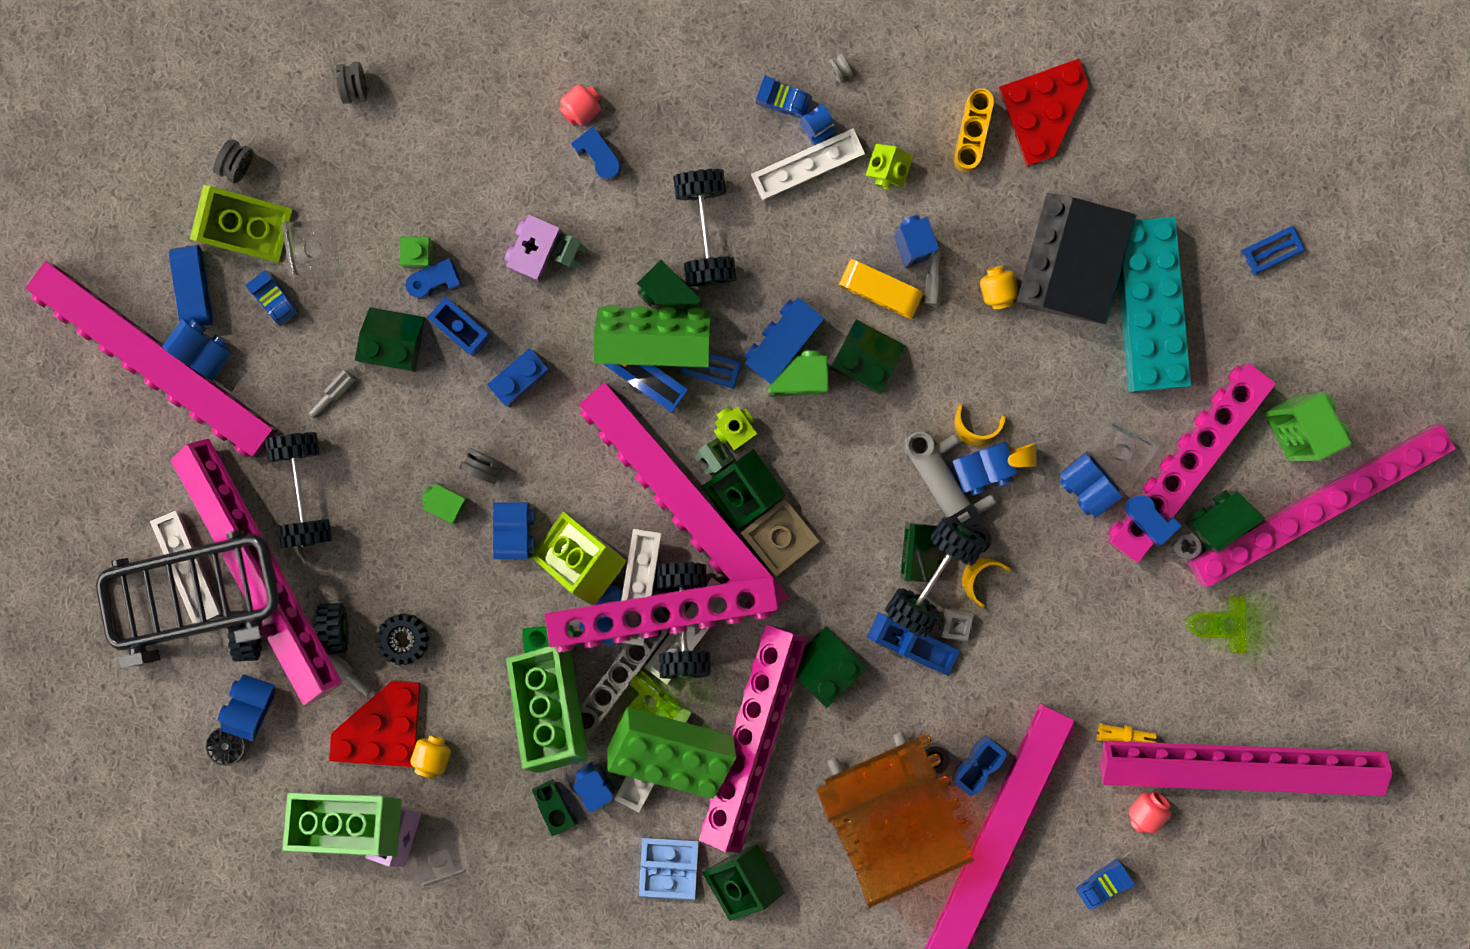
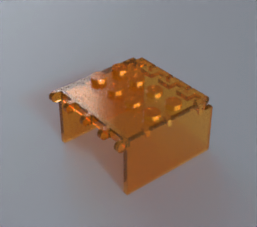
M930 734L919 736L824 779L825 785L816 789L828 823L832 822L835 830H838L837 834L845 851L848 852L847 855L854 870L857 871L856 875L869 908L974 862L973 856L961 833L962 830L969 827V822L966 818L956 821L952 814V811L958 809L961 804L957 798L947 801L942 789L950 786L951 781L947 776L939 779L936 778L933 767L938 765L941 759L938 754L928 757L923 748L932 742Z

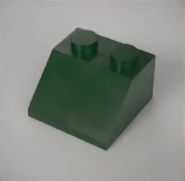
M662 260L657 262L637 282L640 289L637 293L649 307L655 304L658 308L691 309L699 308L702 305L701 299Z
M369 307L359 333L354 361L416 372L425 317Z
M856 319L830 369L879 395L889 380L905 345Z
M754 449L702 485L733 531H736L786 496Z
M1224 490L1212 499L1215 503L1205 509L1202 506L1191 513V520L1186 525L1200 540L1201 546L1205 551L1218 553L1263 521L1264 518L1238 491H1230L1228 493L1227 490Z
M905 523L900 573L902 580L929 582L943 561L938 560L939 546L934 545V541L931 540V535L937 525Z
M826 626L805 646L796 677L827 709L867 668Z
M758 844L742 849L741 853H734L702 872L729 921L765 910L785 894Z

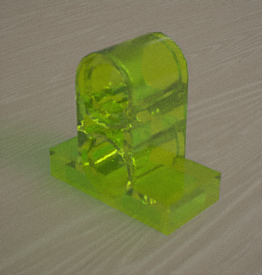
M1228 595V611L1192 612L1185 621L1187 631L1193 636L1200 638H1228L1229 652L1235 654L1246 653V597ZM1203 617L1206 620V627L1203 631L1197 632L1194 626L1195 621ZM1227 617H1232L1234 627L1226 632L1223 629V622Z
M643 671L637 673L629 681V684L640 693L630 704V708L655 715L661 712L670 719H674L682 711L683 707ZM646 695L655 698L656 708H650L646 705ZM623 713V714L620 716V718L618 719L617 727H618V725H619V723H620V721H621V719H622L624 713Z

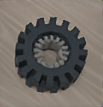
M401 613L386 619L378 628L380 630L376 634V638H378L376 646L381 651L379 652L380 655L387 658L386 661L389 663L393 662L394 665H408L417 661L424 655L429 646L428 641L430 637L427 634V626L425 627L423 621L417 619L412 614ZM398 632L408 633L407 639L410 640V643L407 647L398 645L399 639L396 638Z

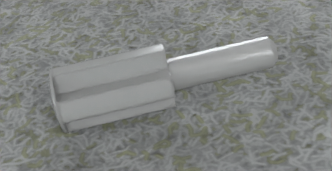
M941 248L932 257L930 275L926 274L923 302L926 305H940L943 276H939Z
M343 369L324 390L326 395L309 411V415L315 418L332 400L337 401L356 381L353 375Z
M328 655L342 681L346 678L365 696L371 693V689L352 673L354 668L340 655Z

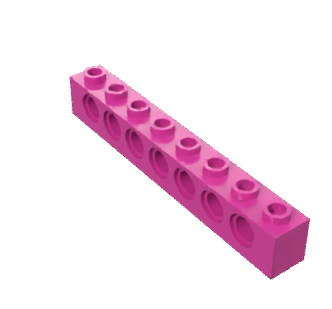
M1250 363L1243 364L1241 367L1237 365L1233 368L1227 377L1230 381L1224 389L1220 387L1211 397L1210 401L1213 404L1207 411L1203 409L1193 421L1196 426L1190 433L1185 432L1176 443L1179 448L1173 456L1168 454L1159 465V468L1162 470L1156 478L1151 476L1143 485V495L1148 496L1150 499L1156 498L1159 501L1160 509L1158 513L1165 520L1168 517L1173 518L1275 386V382ZM1237 387H1241L1245 391V399L1242 402L1237 401L1234 397V391ZM1220 409L1228 413V421L1224 425L1217 420V413ZM1204 431L1208 432L1211 436V443L1207 447L1200 443V435ZM1187 453L1191 454L1194 458V465L1190 469H1186L1182 463V459ZM1169 476H1173L1177 480V487L1172 492L1167 490L1165 486V481ZM1127 514L1121 523L1116 521L1109 529L1107 534L1110 537L1106 542L1132 562L1138 563L1152 546L1153 542L1143 531L1138 536L1132 534L1131 525L1134 521Z
M770 576L544 614L550 648L556 647V652L574 650L573 644L584 642L585 648L602 645L601 639L613 638V642L618 643L631 640V634L641 633L642 638L659 636L658 630L667 628L670 629V634L687 631L686 625L698 624V628L702 629L714 627L716 620L726 619L727 624L744 622L743 616L754 614L755 620L772 617L771 611H776L778 608L773 578ZM744 592L751 594L753 597V605L749 609H743L739 605V597ZM715 597H720L725 601V610L720 614L714 613L710 608V603ZM686 602H693L698 609L696 616L691 619L686 618L682 613V607ZM659 606H663L669 611V619L665 623H658L654 619V610ZM630 611H636L641 616V623L636 628H630L625 623V616ZM604 615L609 616L613 621L612 629L606 633L600 632L596 626L598 618ZM574 620L581 621L585 627L583 635L572 637L568 633L570 622Z
M766 624L765 630L760 637L757 656L752 663V672L748 685L743 692V701L735 717L732 735L736 759L715 798H710L709 810L701 827L702 832L699 841L724 852L741 853L808 637L781 627Z

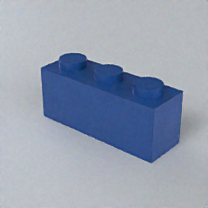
M919 215L904 219L903 223L900 224L901 226L898 227L894 239L906 268L931 259L937 253L939 247L928 217L920 219Z
M799 297L794 302L790 299L780 310V313L783 315L777 324L772 321L762 333L765 339L758 346L754 343L744 355L748 359L745 365L770 385L782 373L824 320L823 316Z

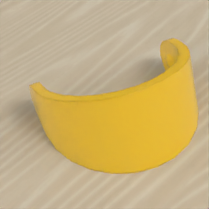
M959 403L955 415V429L960 439L966 444L975 447L985 446L994 441L1003 428L1006 416L1002 415L999 427L993 434L986 436L975 435L963 425L961 420L963 404Z
M1037 443L1028 444L1010 451L1011 455L1008 458L1010 466L1037 467Z
M979 558L974 565L968 564L962 576V585L965 593L983 609L985 605L976 599L973 591V583L977 574L990 565H998L1008 572L1011 571L1009 567L992 558Z

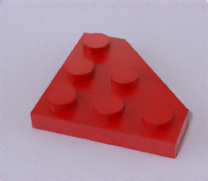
M1080 59L999 87L1026 167L1055 156L1088 87Z
M392 680L331 733L329 761L413 767L410 761L417 739L421 682Z

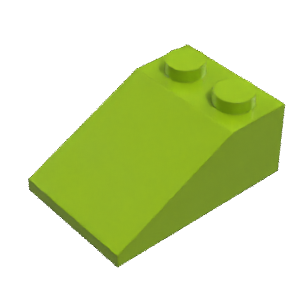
M203 185L190 240L279 263L292 208Z
M564 511L535 549V553L530 556L568 591L592 606L596 605L627 562L618 552Z

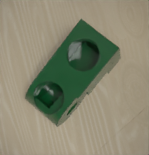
M554 779L532 789L538 808L552 837L578 824Z

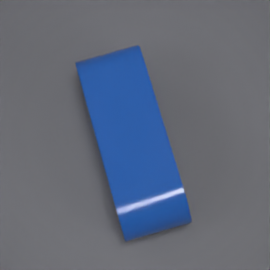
M200 245L170 249L169 260L179 322L183 319L189 323L193 319L202 326L212 325L211 303L203 252Z

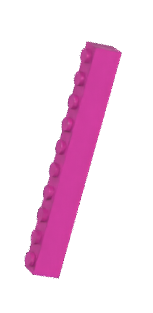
M45 261L25 287L26 290L33 294L30 298L44 308L46 305L55 310L53 315L63 323L68 324L70 321L78 327L76 332L88 341L93 338L100 344L99 350L112 358L116 355L123 361L121 363L122 367L133 374L139 372L145 377L143 381L145 384L156 391L159 388L168 394L166 399L179 408L183 405L191 411L189 416L200 424L204 422L213 427L211 432L223 441H226L228 438L236 444L234 449L244 457L248 458L249 455L259 457L266 447L265 439L273 437L278 429L216 383L170 355L162 347L163 344L55 264Z
M605 382L579 404L583 409L580 415L589 425L595 423L600 428L599 437L608 447L613 443L619 450V453L616 455L626 468L632 465L638 472L634 476L644 489L650 486L657 494L653 497L655 502L663 511L667 507L675 515L671 519L681 532L685 529L688 530L693 536L689 541L700 553L704 550L712 558L708 563L718 574L722 571L730 579L727 583L772 576ZM772 576L778 607L789 595ZM746 592L742 593L748 600L745 606L748 609L751 608L753 605L752 595Z
M1442 424L1431 425L1267 516L1263 521L1220 552L1205 551L1187 562L1200 586L1210 587L1452 452L1456 448Z
M210 439L186 444L170 461L214 542L226 540V533L237 530H244L245 535L256 534L263 538ZM254 546L242 547L253 609L264 608L267 604V594L258 551ZM236 549L221 552L245 597ZM270 551L279 594V605L277 611L271 617L262 620V624L269 625L275 623L277 635L269 636L267 639L302 704L307 705L326 697L343 682Z
M1041 703L1039 704L924 949H967L969 944L973 945L979 934V930L976 928L980 920H985L991 908L989 901L992 894H997L1002 886L1003 879L1000 877L1004 869H1009L1015 858L1013 850L1017 842L1021 843L1026 835L1027 828H1025V824L1028 818H1033L1038 810L1039 803L1036 801L1040 793L1045 792L1050 784L1051 777H1049L1051 769L1053 766L1057 767L1063 756V752L1060 750L1064 742H1069L1075 731L1073 723L1075 720Z
M1104 741L1100 759L1103 785L1385 796L1393 773L1387 752Z

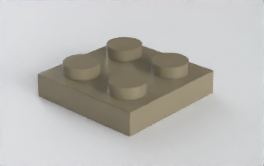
M785 498L741 532L775 576H778L820 542Z

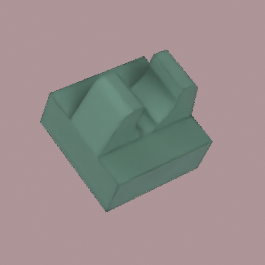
M560 234L550 260L565 266L579 268L581 263L575 261L574 256L577 251L586 253L587 248L580 240L572 236Z
M718 437L700 448L695 456L696 461L704 458L708 463L709 467L704 470L706 474L715 473L734 460Z

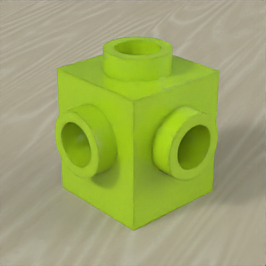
M876 144L865 176L875 180L874 185L882 189L890 190L891 186L903 188L914 156L896 146Z
M729 405L716 414L719 420L714 422L718 427L714 430V433L722 444L728 441L733 450H736L757 435L751 426L755 420L746 408L741 411L738 406L732 409ZM732 421L739 423L740 428L737 431L729 429V424Z

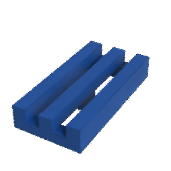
M1293 225L1241 250V252L1246 257V262L1251 268L1252 275H1255L1305 251V248ZM1290 233L1291 239L1254 257L1252 256V251ZM1295 243L1296 249L1259 267L1257 266L1256 261Z
M709 352V359L735 366L734 371L708 364V367H700L731 376V381L688 370V367L682 366L680 374L734 389L742 362Z

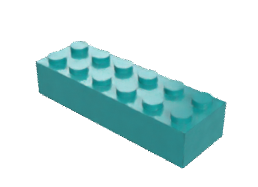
M1176 217L1135 220L1118 281L1128 393L1191 386Z

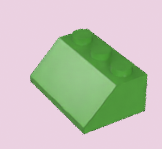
M803 351L801 357H797L769 386L768 396L825 394L828 391L827 356H820V351Z

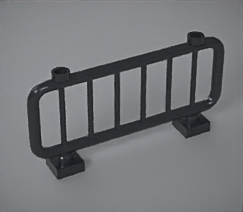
M237 530L226 533V540L132 563H129L128 558L111 561L112 567L104 570L99 575L96 591L107 641L117 650H129L130 655L118 657L120 669L160 661L159 650L147 651L146 646L237 625L245 624L246 629L234 632L236 643L277 635L275 623L269 625L262 624V620L271 617L277 611L279 605V594L272 559L266 541L256 534L245 535L244 530ZM246 546H254L258 551L267 594L266 606L256 610L253 609L241 549ZM236 549L248 611L230 615L218 553ZM209 555L213 557L224 617L206 620L194 560ZM189 560L201 622L183 626L171 564ZM166 566L178 627L160 631L149 570ZM143 571L155 632L138 636L126 575ZM117 577L121 579L132 638L120 639L117 635L108 592V582Z

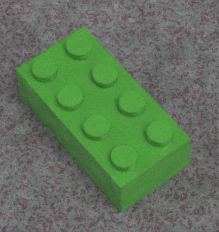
M615 305L598 307L594 329V364L708 367L711 311L701 308L676 310L673 307H663L661 309H648L644 306L619 308Z
M1324 392L1292 396L1263 412L1289 462L1321 460L1351 444L1348 439L1350 436L1349 429L1343 421L1338 420L1334 412L1336 405L1329 395H1325Z
M549 646L506 658L522 769L541 773L589 760L571 650L556 652V647L550 648Z
M627 707L607 747L608 772L712 799L715 798L736 759L733 735Z
M288 793L282 851L397 856L402 798Z

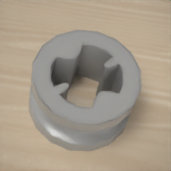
M842 54L837 55L836 60H828L833 74L840 83L844 81L843 78L845 76L849 78L853 76Z
M1182 534L1175 540L1174 550L1181 558L1193 559L1201 551V542L1195 535ZM1183 540L1194 542V546H1191V548H1194L1192 553L1188 551L1182 552L1181 546L1184 545L1181 543Z

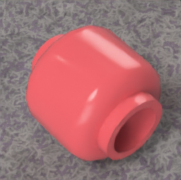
M579 84L561 98L560 103L562 107L559 110L572 126L578 124L581 127H585L601 113V106L598 101L602 98L592 86L586 89Z
M1143 792L1129 808V816L1132 819L1130 823L1140 833L1155 834L1170 819L1171 805L1159 792Z

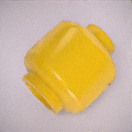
M996 266L987 269V275L980 279V287L985 304L992 306L993 309H1002L1015 304L1014 300L1018 298L1019 288L1013 271L1004 270L1003 266Z
M429 735L428 739L417 741L410 761L411 765L415 768L414 772L416 774L435 779L436 775L444 774L452 752L445 745L446 740L444 738Z

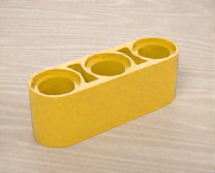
M982 88L974 90L966 102L957 140L954 165L963 173L973 171L980 163L990 123L994 98L989 90ZM977 97L983 98L986 101L987 108L983 110L976 109L973 105V99ZM968 125L978 126L980 136H969L966 127ZM963 152L971 153L974 157V163L971 165L964 164L960 159V154Z
M850 259L838 284L845 290L909 319H913L924 295L922 291Z

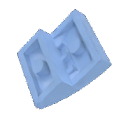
M642 838L639 897L695 900L698 841Z

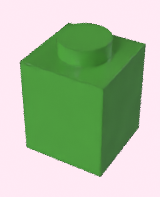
M400 236V265L404 268L425 269L432 266L433 240L429 237Z
M434 483L433 487L428 486L421 499L424 502L423 510L451 524L457 522L468 498L439 483Z

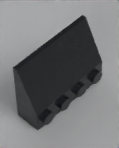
M1047 193L1017 302L1029 309L1106 325L1137 215L1074 197Z

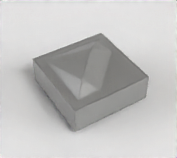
M945 608L939 635L942 638L969 641L974 614L968 611Z

